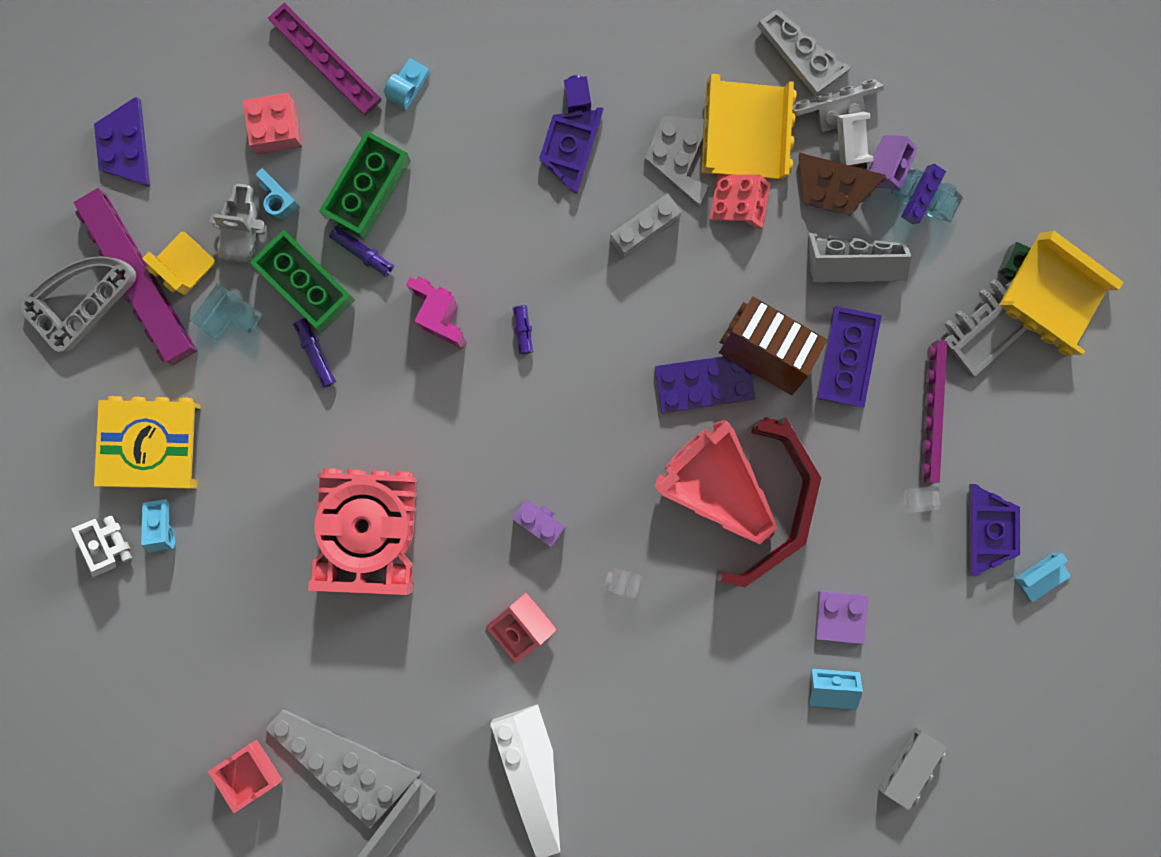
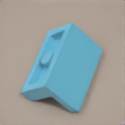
M1053 552L1017 576L1015 580L1027 598L1034 602L1071 577L1063 565L1068 560L1063 553Z
M812 669L810 674L812 693L809 700L810 706L843 709L858 708L863 693L860 672Z

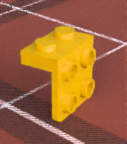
M180 232L157 257L148 252L142 258L148 264L146 269L155 277L160 275L165 280L163 282L165 287L173 293L178 291L185 296L216 263L215 259L185 232Z

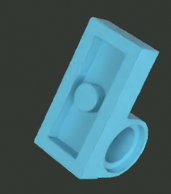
M409 57L399 75L393 74L387 81L384 89L386 99L407 110L430 74V70Z
M263 168L256 173V176L261 180L258 184L268 193L264 199V208L274 219L285 220L300 207ZM276 203H282L280 210L273 211V206Z
M167 499L142 503L141 546L149 553L174 549L175 534L169 525V502Z

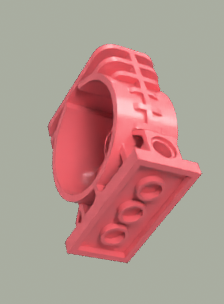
M323 468V473H318L320 481L319 488H317L319 497L318 502H316L318 511L315 518V536L322 553L312 562V579L309 581L308 591L396 595L413 593V564L404 555L411 544L414 534L415 497H417L416 483H418V478L413 477V473L395 472V476H389L390 472L372 470L371 475H366V471L347 469V474H342V470ZM370 495L380 499L391 512H401L402 517H389L382 505L370 499L350 501L340 509L338 514H332L333 509H337L342 502L352 496ZM362 519H365L369 524V528L365 533H361L358 529V523ZM330 535L336 536L340 544L347 550L359 554L378 550L385 544L388 538L401 539L399 544L388 543L381 552L374 556L357 558L343 552L336 542L331 540ZM400 559L404 564H397V561ZM340 568L357 573L356 580H339ZM387 568L386 582L371 581L369 579V572Z

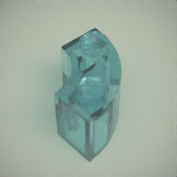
M918 168L909 170L901 190L892 189L891 194L907 205L924 171ZM940 183L925 215L951 222L963 197L954 185Z

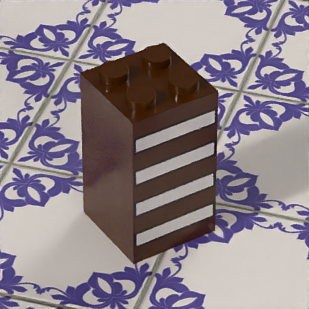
M752 296L748 304L742 303L730 322L728 329L719 341L722 347L718 353L793 396L811 373L828 339Z

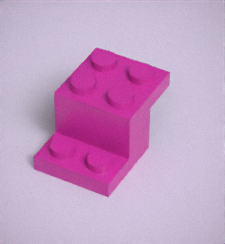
M418 276L417 280L410 277L406 286L413 295L425 300L414 322L421 330L463 349L466 343L462 335L463 332L457 326L450 324L458 307L454 300L455 297L452 296L450 291L439 287L438 290L430 285L431 282Z

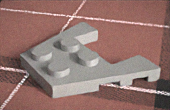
M663 116L645 156V161L663 177L668 178L678 187L677 189L690 197L697 206H700L709 185L690 178L687 174L703 139L704 119Z

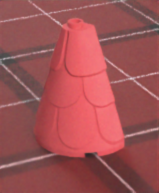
M725 420L713 424V430L708 431L704 429L678 451L664 467L667 471L666 474L658 476L655 488L662 496L721 524L724 529L761 544L763 541L766 542L774 536L777 525L764 492L758 486L751 465L744 455L734 429Z

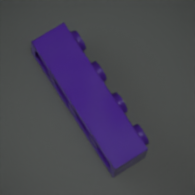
M936 164L926 167L901 218L912 225L921 222L946 173L944 169Z

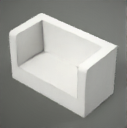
M858 112L836 116L840 163L853 165L873 161V156L868 154L866 119L870 118V113Z

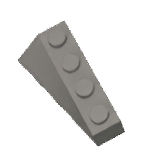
M809 233V270L813 282L850 283L865 281L871 283L875 281H907L912 258L907 244L876 240L874 244H868L859 238H853L851 242L838 240L839 236L829 235L828 239L817 238V234Z

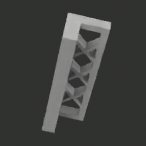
M417 777L357 857H388L436 791Z

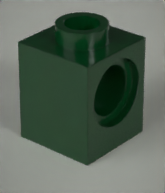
M1019 242L1009 246L998 272L1004 274V278L1007 280L1014 279L1019 269L1014 266L1013 260H1018L1022 265L1031 248Z

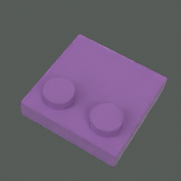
M819 591L815 639L864 644L868 596Z

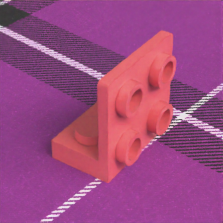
M760 174L718 175L710 219L713 221H745L753 228L763 229L771 184Z

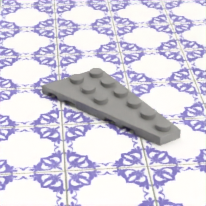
M282 710L265 728L369 829L421 773L414 769H409L395 760L383 757L377 752L345 737L342 738L333 734L330 730L320 728L310 723V721L286 710Z

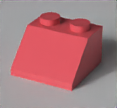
M527 593L486 626L515 663L540 646L557 630Z

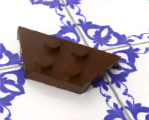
M799 153L798 156L804 203L824 210L851 216L858 209L859 204L866 201L871 192L886 180L885 174L804 153Z

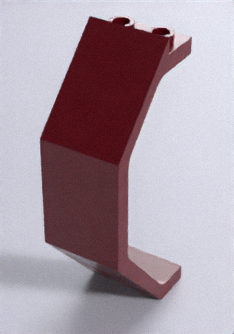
M764 417L763 420L753 424L751 433L782 442L802 478L790 536L787 541L740 575L718 571L716 576L718 581L745 588L806 545L821 476L786 417L780 420Z

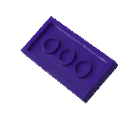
M838 306L833 308L816 399L859 408L865 407L882 315Z
M724 356L655 366L661 413L755 400L751 372Z

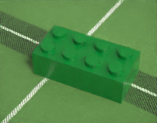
M366 130L319 210L321 215L365 241L411 162L408 153Z
M284 229L249 262L321 333L355 301Z

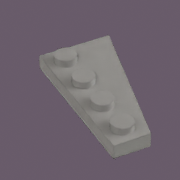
M777 9L760 20L757 25L814 96L851 69L848 64L839 62L835 58L836 55L830 50L825 51L816 44L817 40L812 36L808 37L802 33L798 25Z

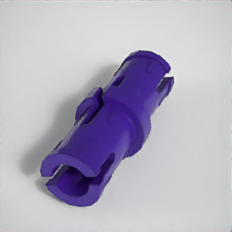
M527 305L513 307L516 327L514 328V334L517 335L519 354L534 352L531 340L532 326L529 324Z

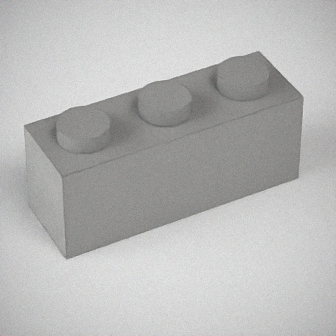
M667 193L610 234V241L624 259L679 220L682 211Z
M915 727L878 789L909 810L911 806H915L921 796L920 791L924 785L930 783L933 777L932 772L936 765H939L944 760L947 747Z

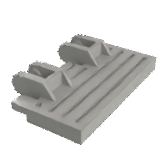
M995 279L989 283V286L999 300L996 301L985 289L978 293L985 304L970 316L976 325L961 310L955 314V317L964 327L965 331L963 333L951 320L944 324L950 333L945 339L948 348L968 374L973 377L978 375L1027 330L1023 326V322L1009 317L1005 313L1006 310L999 306L1006 293V289ZM1011 279V280L1005 285V287L1007 288V290H1008L1010 284L1012 283L1013 279Z

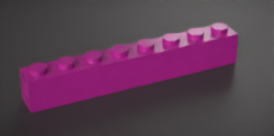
M97 188L74 201L73 203L77 208L75 214L83 224L87 225L89 230L86 232L89 238L98 244L100 248L98 250L99 255L120 259L134 268L136 280L123 296L134 306L135 309L132 311L137 320L145 325L146 329L144 332L147 338L156 344L158 348L156 353L160 360L175 365L197 352V348L155 276L146 269L148 264L142 259L141 252L107 194ZM122 271L121 273L123 277L121 279L125 280V271Z

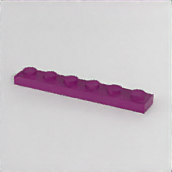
M285 2L268 17V20L364 116L368 115L382 101Z
M937 340L931 343L927 351V359L930 360V369L926 373V383L929 384V392L925 395V407H928V411L923 422V428L926 430V440L922 444L925 463L921 466V477L924 478V483L929 484L940 483L947 341Z

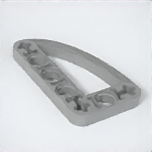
M97 256L81 259L57 270L39 283L22 300L20 309L24 317L53 350L69 352L134 284L136 272L131 265L116 258ZM111 267L112 269L63 322L44 302L43 299L70 278L93 268ZM122 271H125V280L121 279L123 277L121 273ZM110 286L112 288V295L107 299L104 296V289ZM92 302L97 306V311L94 315H91L89 312V305ZM47 318L52 322V327L48 331L44 328V321ZM76 319H79L82 323V327L78 332L73 326ZM61 337H65V339L63 340V343L65 344L64 346H61Z

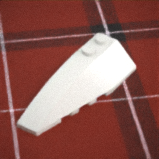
M537 704L492 719L491 728L535 856L548 857L560 853L553 749Z

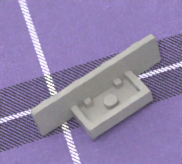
M867 80L862 82V86L855 88L853 86L843 87L838 93L820 94L818 99L812 101L808 99L800 100L793 106L792 113H795V116L816 111L820 131L825 132L837 128L836 116L865 112L863 96L885 90L884 85L876 80Z

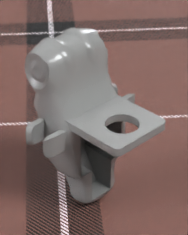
M246 184L234 185L232 195L224 203L221 214H212L210 217V223L213 224V227L220 229L217 245L218 257L227 262L249 263L255 254L256 234L264 235L267 230L264 222L258 220V210L253 200L254 190Z

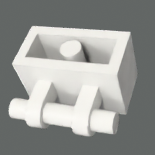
M113 516L103 519L106 527L102 529L99 528L96 519L71 528L92 577L116 568L113 556L120 555L123 562L132 559L129 552L131 548L128 542L124 541L120 533L122 529L119 523L115 522ZM111 536L115 546L109 548L104 537Z

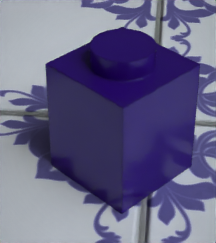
M573 75L565 79L564 90L568 114L582 110V112L591 111V97L587 76Z

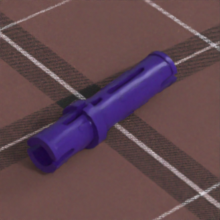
M339 226L334 227L336 232L331 230L329 238L361 259L365 266H371L384 277L389 276L388 271L392 272L394 265L379 256L378 251L369 249Z
M303 318L293 323V327L301 341L300 346L302 349H305L322 388L336 383L318 344L319 339L317 336H314L308 320Z

